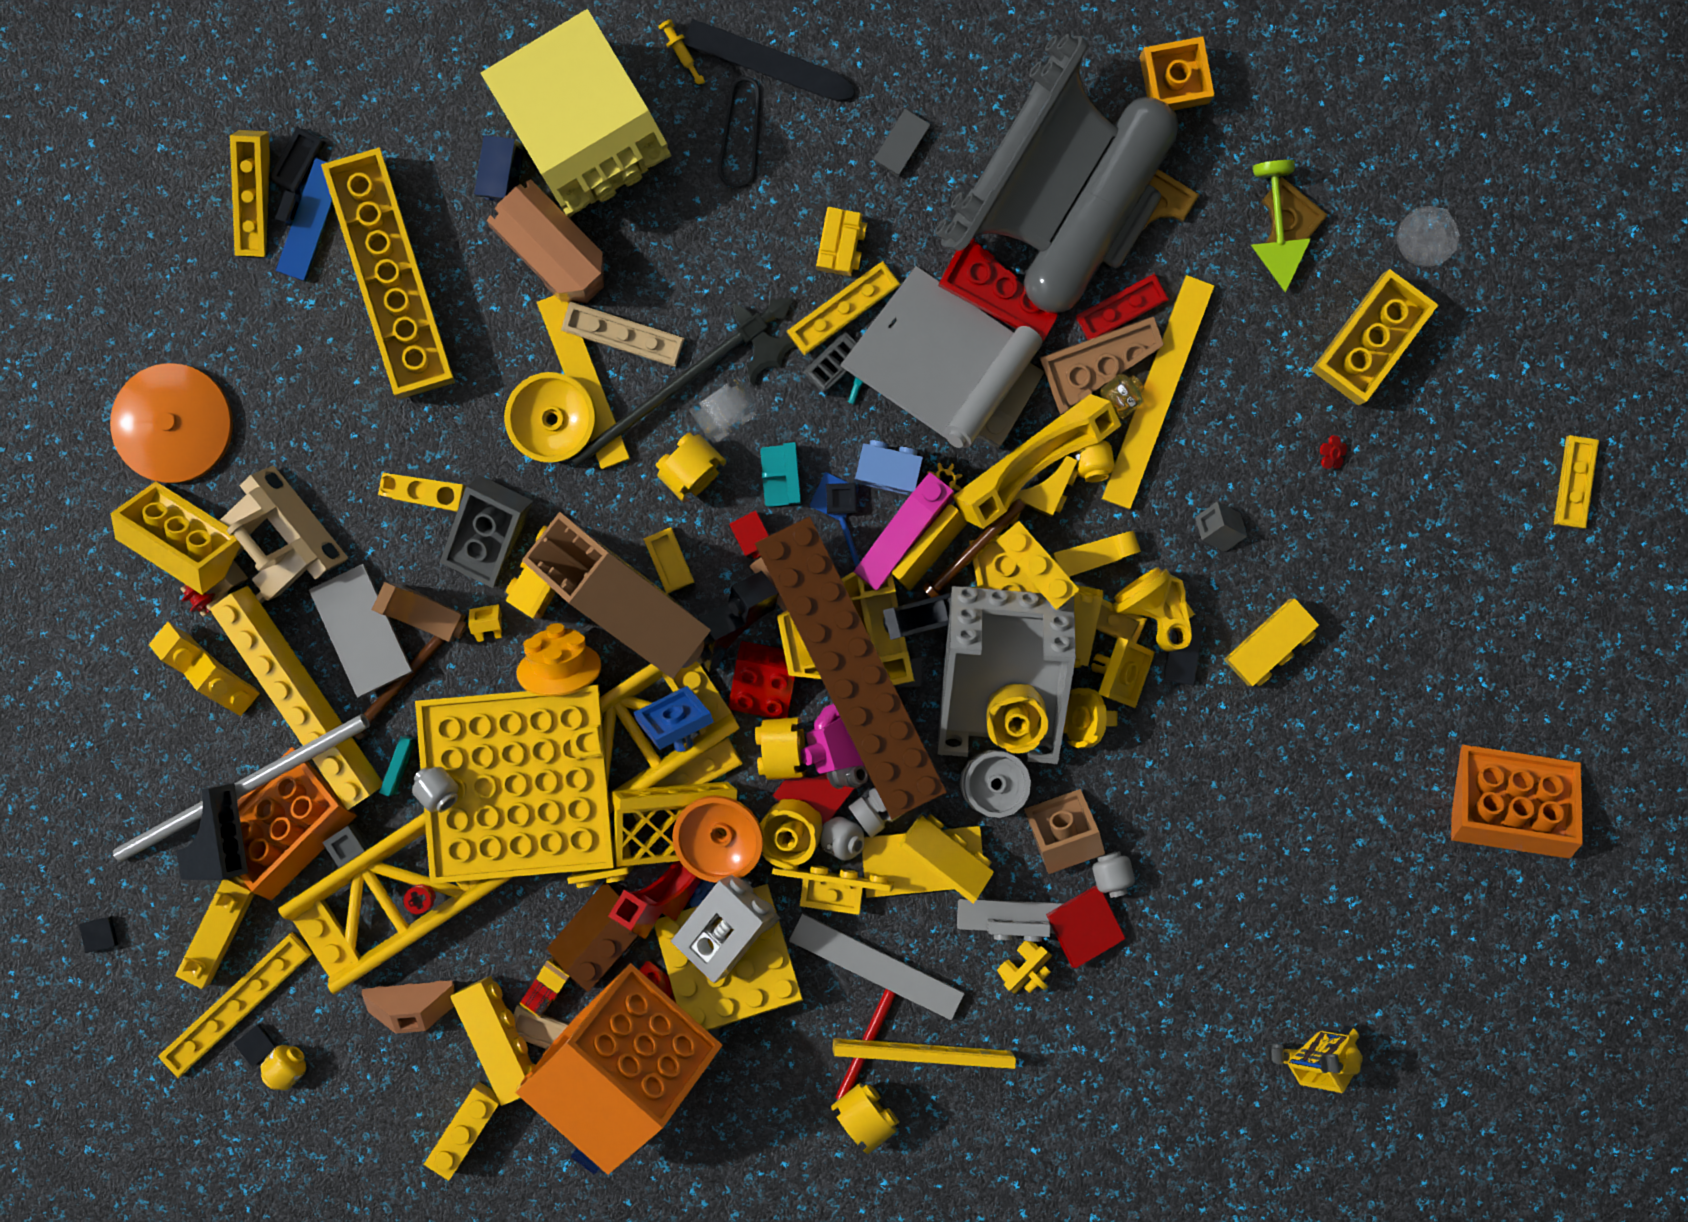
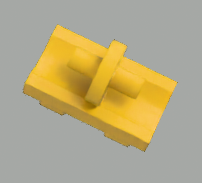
M1024 941L1017 951L1027 961L1018 969L1008 959L997 971L1005 981L1003 985L1014 994L1030 978L1031 980L1024 987L1029 993L1037 986L1045 991L1049 986L1043 980L1051 971L1044 966L1037 974L1036 972L1052 955L1044 947H1039L1031 941Z

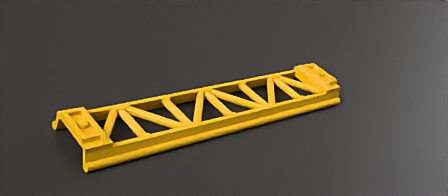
M696 661L689 667L681 668L673 679L653 664H650L600 697L602 717L604 716L603 738L607 785L609 782L616 714L650 764V767L614 791L650 788L740 729L736 718L701 664ZM664 678L673 692L688 686L709 710L714 722L698 730L700 734L692 739L693 746L688 749L685 743V751L679 752L674 750L661 759L627 708L639 710L653 703L634 696L659 679ZM611 792L608 794L610 813L615 810V806L612 804ZM422 813L279 907L278 911L284 919L294 922L328 974V988L335 995L513 877L456 882L457 885L450 883L430 884V877L381 863L423 834L426 836L425 815ZM375 873L415 886L425 884L432 887L435 892L452 897L409 925ZM365 880L398 932L361 956L356 949ZM351 882L345 932L324 899Z

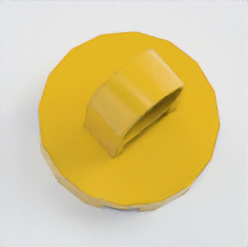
M1090 688L1072 689L1068 700L1063 733H1067L1071 740L1067 742L1073 747H1094L1101 741L1106 726H1117L1118 711H1107L1102 697L1096 690Z

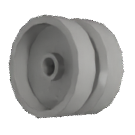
M987 750L977 753L967 761L961 772L960 788L963 798L972 809L988 817L1002 818L1014 814L1024 806L1030 794L1031 780L1027 768L1019 758L1008 752ZM995 778L1001 780V786L998 790H994L991 787V782Z

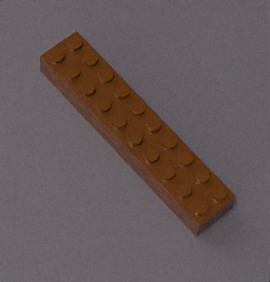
M810 516L756 542L757 550L891 820L946 793Z

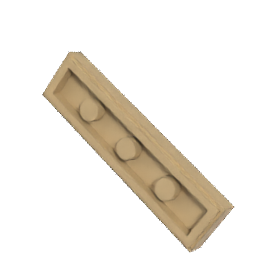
M569 302L561 327L563 332L675 368L684 342L682 337L573 302Z

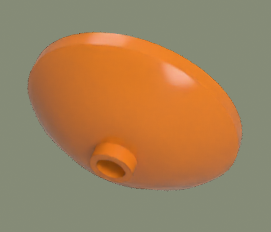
M712 795L696 799L682 810L673 828V846L678 859L690 873L705 881L717 883L731 874L734 877L742 878L756 866L762 853L763 833L759 821L749 808L729 797ZM723 828L727 834L721 835L717 829Z

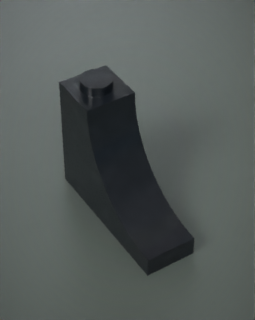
M228 783L201 789L203 807L198 833L187 847L176 850L181 880H224L248 874L235 784Z

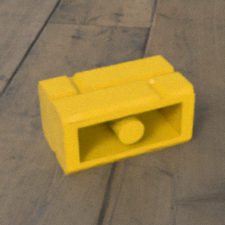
M827 207L816 270L849 277L852 276L853 269L859 270L862 252L856 251L858 240L864 241L867 223L862 222V213Z

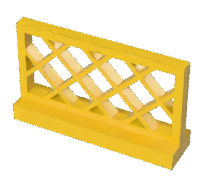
M729 782L612 791V804L615 806L614 865L620 867L680 861L676 853H672L674 851L673 842L663 833L677 820L682 810L696 799L719 795L737 800V789ZM665 810L671 816L658 829L649 819L657 811ZM637 813L641 819L628 831L623 826V814ZM647 823L656 832L643 845L634 835ZM721 828L717 829V831H719L722 835L727 834L725 830L723 831ZM661 836L670 845L662 854L654 855L649 848ZM633 839L641 848L633 857H623V847Z

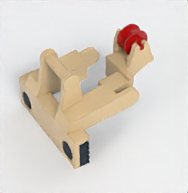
M274 465L251 474L239 485L246 495L219 520L229 527L226 530L230 536L234 535L241 544L235 558L245 549L256 562L255 567L260 572L252 581L261 590L256 595L260 604L281 595L306 570L316 580L320 576L322 577L324 574L326 575L328 572L330 573L338 569L348 559L347 555ZM266 518H268L288 543V545L267 556L250 536ZM233 560L225 578L203 595L186 584L180 589L185 595L181 601H190L192 603L191 613L198 611L202 617L213 615L210 608L229 595L227 592L232 587L245 582L248 577Z

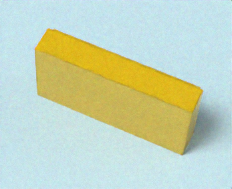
M672 527L644 538L667 594L695 583Z

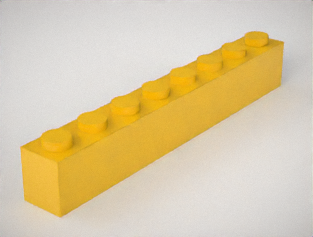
M249 586L231 593L210 608L220 626L303 746L343 724ZM352 737L312 758L347 810L373 794L382 786V780Z

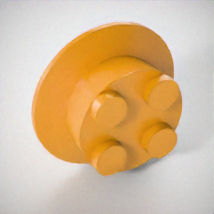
M553 623L547 626L546 630L524 641L523 645L526 656L517 667V680L525 690L536 695H567L587 687L598 677L601 671V660L593 649L585 646V637L581 633L573 629L564 628L563 624Z

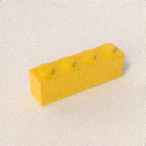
M489 976L460 989L451 995L450 998L499 1103L503 1106L521 1098L515 1093L523 1078L534 1068L535 1064H532L529 1058L526 1041L523 1037L519 1036L514 1026L515 1018L512 1012L506 1008L502 1000L500 986L497 982L493 981L492 976Z

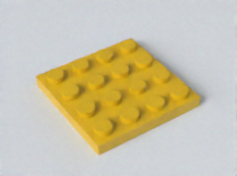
M768 884L753 888V892L760 899L770 903L777 914ZM698 906L682 911L676 921L668 916L659 918L656 921L654 927L676 1003L706 1031L803 1001L779 921L774 927L761 933L730 973L716 983H713L671 942ZM730 929V933H727L725 937L728 938L734 929ZM708 938L709 946L714 949L713 942Z

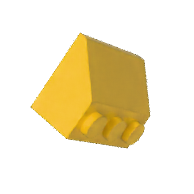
M544 525L541 528L535 541L539 539V537L547 529V526ZM522 561L520 567L524 570L518 579L514 577L505 591L508 594L506 601L531 618L541 619L556 591Z
M921 814L900 840V847L974 904L994 873L989 867L992 862L979 851L975 855L965 848L968 843L956 833H953L951 837L941 830L944 824L930 814L926 818Z

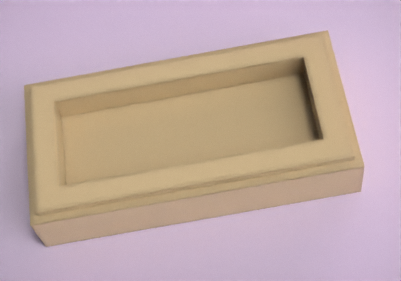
M519 1005L516 1006L513 1015L515 1018L514 1026L519 1036L523 1037L526 1042L545 1049L569 1025L566 1022L544 1014L538 1018Z

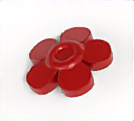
M1332 435L1329 437L1328 443L1321 445L1320 454L1325 456L1321 461L1323 468L1330 469L1333 467L1338 469L1342 466L1343 458L1341 455L1344 456L1346 454L1347 445L1341 442L1339 436Z

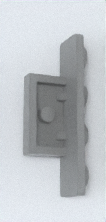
M959 899L957 928L960 930L987 931L988 934H994V939L1012 940V935L1024 936L1025 941L1040 942L1042 937H1050V933L1055 934L1046 914L1064 903L976 900L973 904L968 899Z

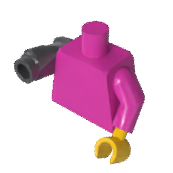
M834 703L823 708L814 722V729L807 732L806 738L809 746L801 750V759L806 765L815 764L819 774L826 773L833 787L837 789L844 786L858 788L867 782L868 772Z

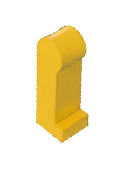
M382 473L378 495L403 502L458 512L467 486Z
M1132 530L1055 552L1051 556L1065 574L1070 577L1121 560L1123 557L1141 552L1135 532Z

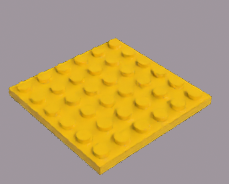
M599 685L587 686L577 692L562 696H541L529 691L415 701L420 768L442 767L458 784V799L448 810L442 813L439 811L429 812L424 807L430 884L614 868L605 750L604 755L582 758L572 751L570 745L571 737L576 730L599 725L604 749Z

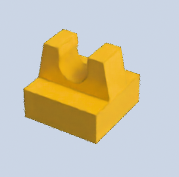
M499 604L469 609V629L478 642L484 641V632L493 631L495 639L502 638V614Z

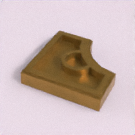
M1158 169L1150 185L1161 193V200L1145 227L1160 218H1173L1183 222L1199 194Z
M1281 177L1279 179L1284 239L1285 241L1308 239L1327 217V214ZM1271 189L1261 201L1269 211L1272 221L1271 233L1265 243L1277 242L1273 192Z

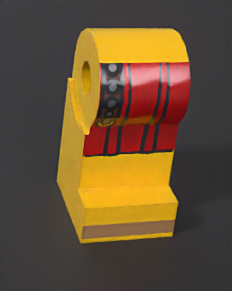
M553 957L546 961L541 972L520 1002L521 1006L538 1018L542 1016L550 1003L555 1000L570 978Z

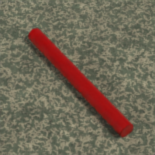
M885 989L862 1040L875 1041L896 993ZM853 1058L836 1094V1099L839 1100L853 1088L866 1058Z

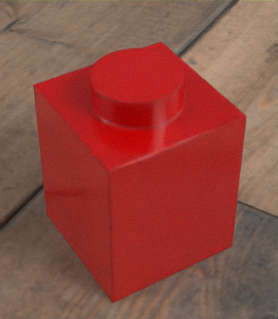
M755 510L729 524L746 557L752 555L753 559L761 557L755 543L769 536Z

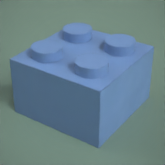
M870 440V444L863 443L855 483L910 496L916 489L923 458L917 456L918 451L907 447H900L899 451L887 449V443Z

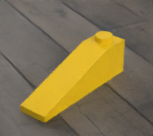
M238 130L230 135L235 256L265 257L270 172L269 131Z

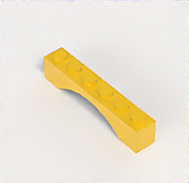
M1089 394L953 495L964 520L984 529L1007 512L1011 501L1018 491L1038 472L1074 451L1099 443L1118 429L1121 423L1111 401Z

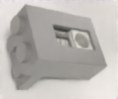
M731 874L717 882L671 942L713 983H716L730 973L761 933L774 927L780 917L775 913L770 903L760 899L753 892V888L749 883ZM721 917V918H722V919H721L722 921H721L719 924H716V925H715V923H716V922L719 920V918ZM730 929H734L732 933L728 936V938H726L725 935L727 933H730ZM708 938L713 942L714 949L709 946Z

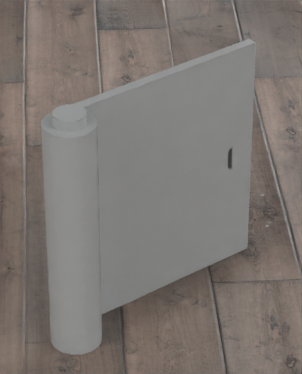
M915 266L844 359L841 367L945 437L954 447L968 448L1040 349L1042 338L1034 329L1027 326H1020L1015 332H1012L974 305L939 287L938 280Z

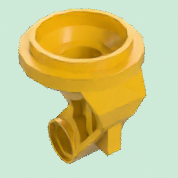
M1159 567L1150 570L1114 596L1116 602L1112 607L1115 612L1144 615L1157 620L1156 641L1162 650H1180L1190 644L1192 634L1189 618L1195 614L1185 601L1183 581L1172 576L1167 569L1160 570ZM1171 630H1175L1178 634L1179 640L1177 644H1173L1169 638Z

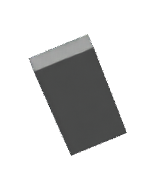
M905 109L873 161L899 177L930 128V124Z

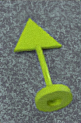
M1277 160L1253 165V173L1257 178H1271L1277 242L1253 244L1251 247L1285 293L1310 242V239L1285 241L1279 177L1292 174L1295 171L1294 160Z

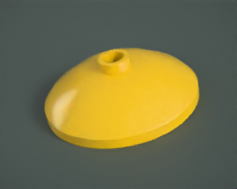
M544 372L528 377L512 391L505 407L504 421L511 442L521 453L539 462L556 463L572 458L587 445L595 427V409L588 392L576 380L561 373ZM551 414H555L558 417V421L554 425H550L547 422Z

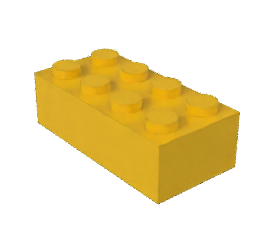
M1391 269L1387 270L1379 277L1312 367L1311 371L1358 406L1367 402L1437 308L1438 304Z

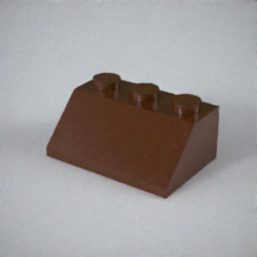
M606 881L546 948L565 973L587 992L592 989L638 936L608 917L621 893Z

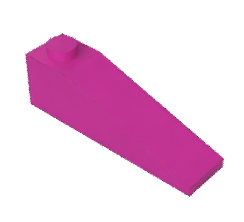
M929 472L908 497L853 572L878 591L891 576L892 570L943 510L954 501V490Z

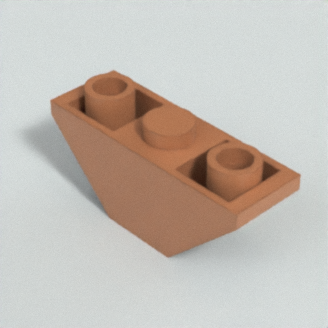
M453 981L409 983L399 986H378L362 989V996L367 1011L396 1034L426 1031L454 1007L450 996L456 993Z

